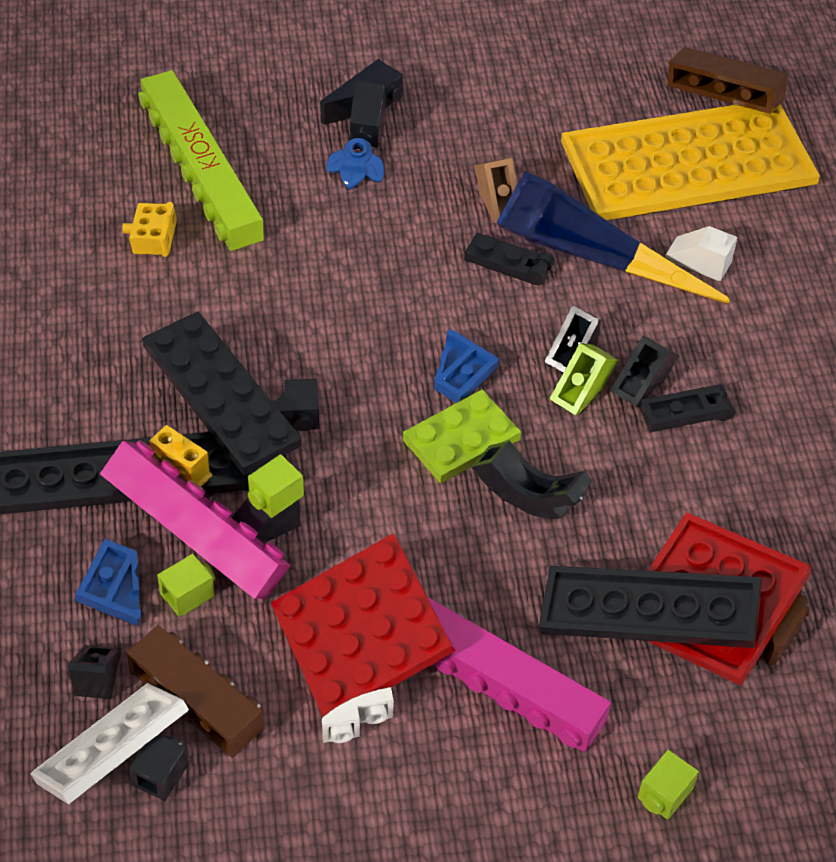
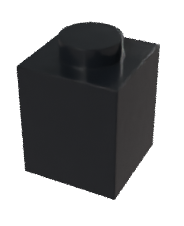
M155 736L143 746L129 768L132 785L166 801L188 767L186 747L172 736Z

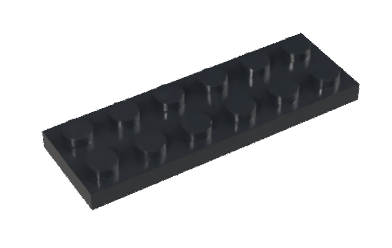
M199 311L142 337L143 347L244 476L261 468L280 454L284 456L302 446V438Z
M550 566L539 621V630L541 634L755 648L762 580L761 577Z

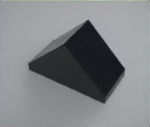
M572 305L544 362L564 372L580 343L593 344L597 347L601 319Z
M85 645L69 662L68 670L75 696L111 699L121 648Z

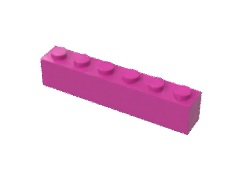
M123 440L100 475L254 599H267L291 566L282 559L284 553L273 544L267 542L265 545L256 538L258 532L244 522L238 524L229 517L232 512L226 506L217 501L212 503L204 497L206 491L201 486L190 480L187 483L178 476L180 470L173 464L165 460L161 463L153 456L155 451L149 445L140 440L137 443Z
M429 598L456 650L434 663L439 671L447 675L452 674L464 681L471 690L478 693L483 692L495 699L502 708L509 711L513 710L524 716L534 727L548 730L558 736L565 745L572 748L577 747L584 752L587 751L608 719L611 706L609 700Z

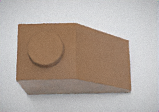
M512 158L474 165L479 192L493 222L497 223L524 217Z

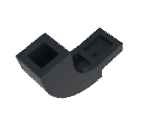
M510 440L489 445L471 467L479 478L504 501L528 514L547 519L561 518L569 507L578 504L584 498V491L592 482L585 471L563 476H553L536 469L523 458Z

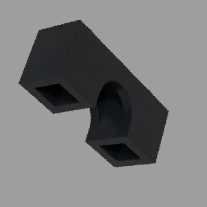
M317 378L284 380V393L280 398L273 400V404L295 431L320 429Z

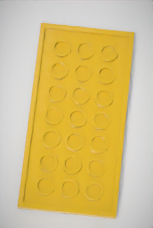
M781 104L772 114L739 105H730L564 132L561 135L563 148L596 222L816 185L820 178L817 169Z

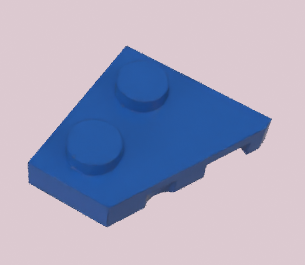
M450 329L447 332L446 344L440 358V366L437 369L434 389L458 403L467 398L498 368L499 358Z
M104 539L75 593V601L138 626L141 610L139 608L137 551Z

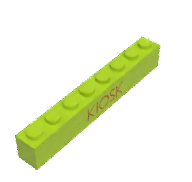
M173 70L140 79L142 90L138 92L140 104L143 109H148L152 125L154 127L158 126L163 144L169 145L174 163L180 164L185 182L191 183L196 201L203 203L207 220L214 222L218 239L225 241L230 251L263 241L262 217Z

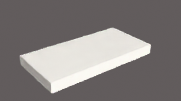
M147 683L34 769L31 776L36 784L67 804H70L189 709L183 699Z

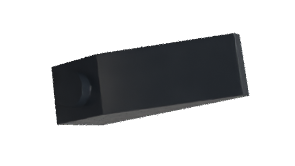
M377 59L320 101L321 123L327 125L351 118L357 77L385 81L386 109L403 96V74Z

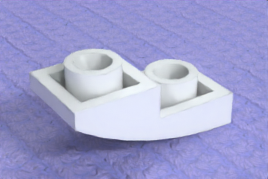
M391 687L355 697L322 718L323 743L332 741L335 743L348 742L352 738L360 737V723L378 724L386 719L393 718L394 699Z

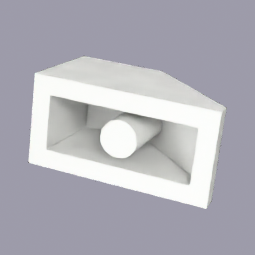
M708 226L677 236L665 255V259L676 265L721 281L732 262L737 237Z

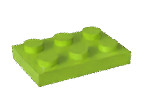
M482 389L405 430L402 440L441 484L472 467L489 445L509 440L512 444L519 441L521 431Z

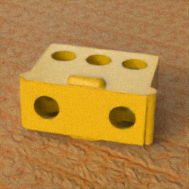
M138 203L133 223H123L122 226L123 234H130L129 240L133 254L162 255L163 257L169 255L177 223L173 203Z
M168 425L163 427L149 440L150 447L155 451L153 456L161 463L165 460L180 470L178 476L188 483L190 480L202 486L212 477L209 471L208 452Z

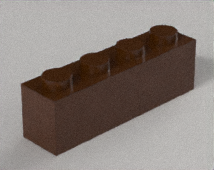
M684 47L669 61L668 86L772 114L785 99L788 74Z
M157 625L126 652L130 672L144 684L149 683L183 699L189 710L182 716L230 757L233 758L264 729L263 709L258 701L252 696L248 695L245 697L236 689L233 681L225 674L218 675L211 669L209 662L200 653L196 652L193 654L189 651L176 633L172 631L168 633L161 626Z

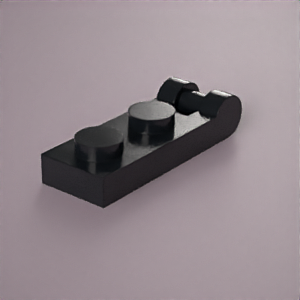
M478 232L466 249L464 257L465 261L537 286L543 284L547 276L546 271L551 270L555 262L554 257L548 252L536 253Z
M720 384L642 399L639 405L650 433L715 419L727 421L736 414L732 403L726 400L727 392L724 386Z

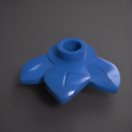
M354 138L345 144L344 149L330 155L326 171L331 173L340 172L342 182L348 190H351L365 176L374 182L381 183L384 177V164L379 157L373 154L372 146L367 140ZM361 149L363 151L360 153H356L353 150Z

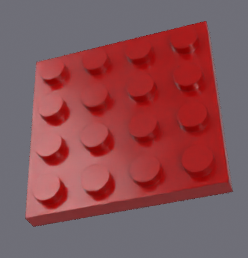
M686 512L648 571L761 577L762 592L755 648L648 642L742 686L810 576L811 566Z
M394 533L270 602L323 717L339 705L355 697L393 687L456 651Z

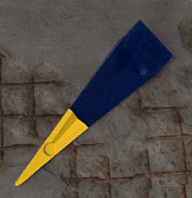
M524 171L497 221L500 228L521 236L526 241L723 303H730L726 295L643 245L551 182Z

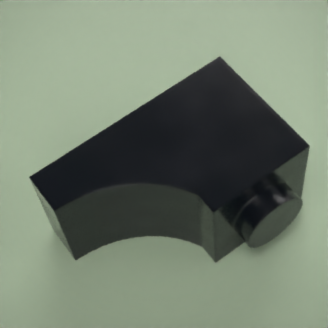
M643 335L610 391L639 408L640 400L646 399L661 382L664 383L679 355Z

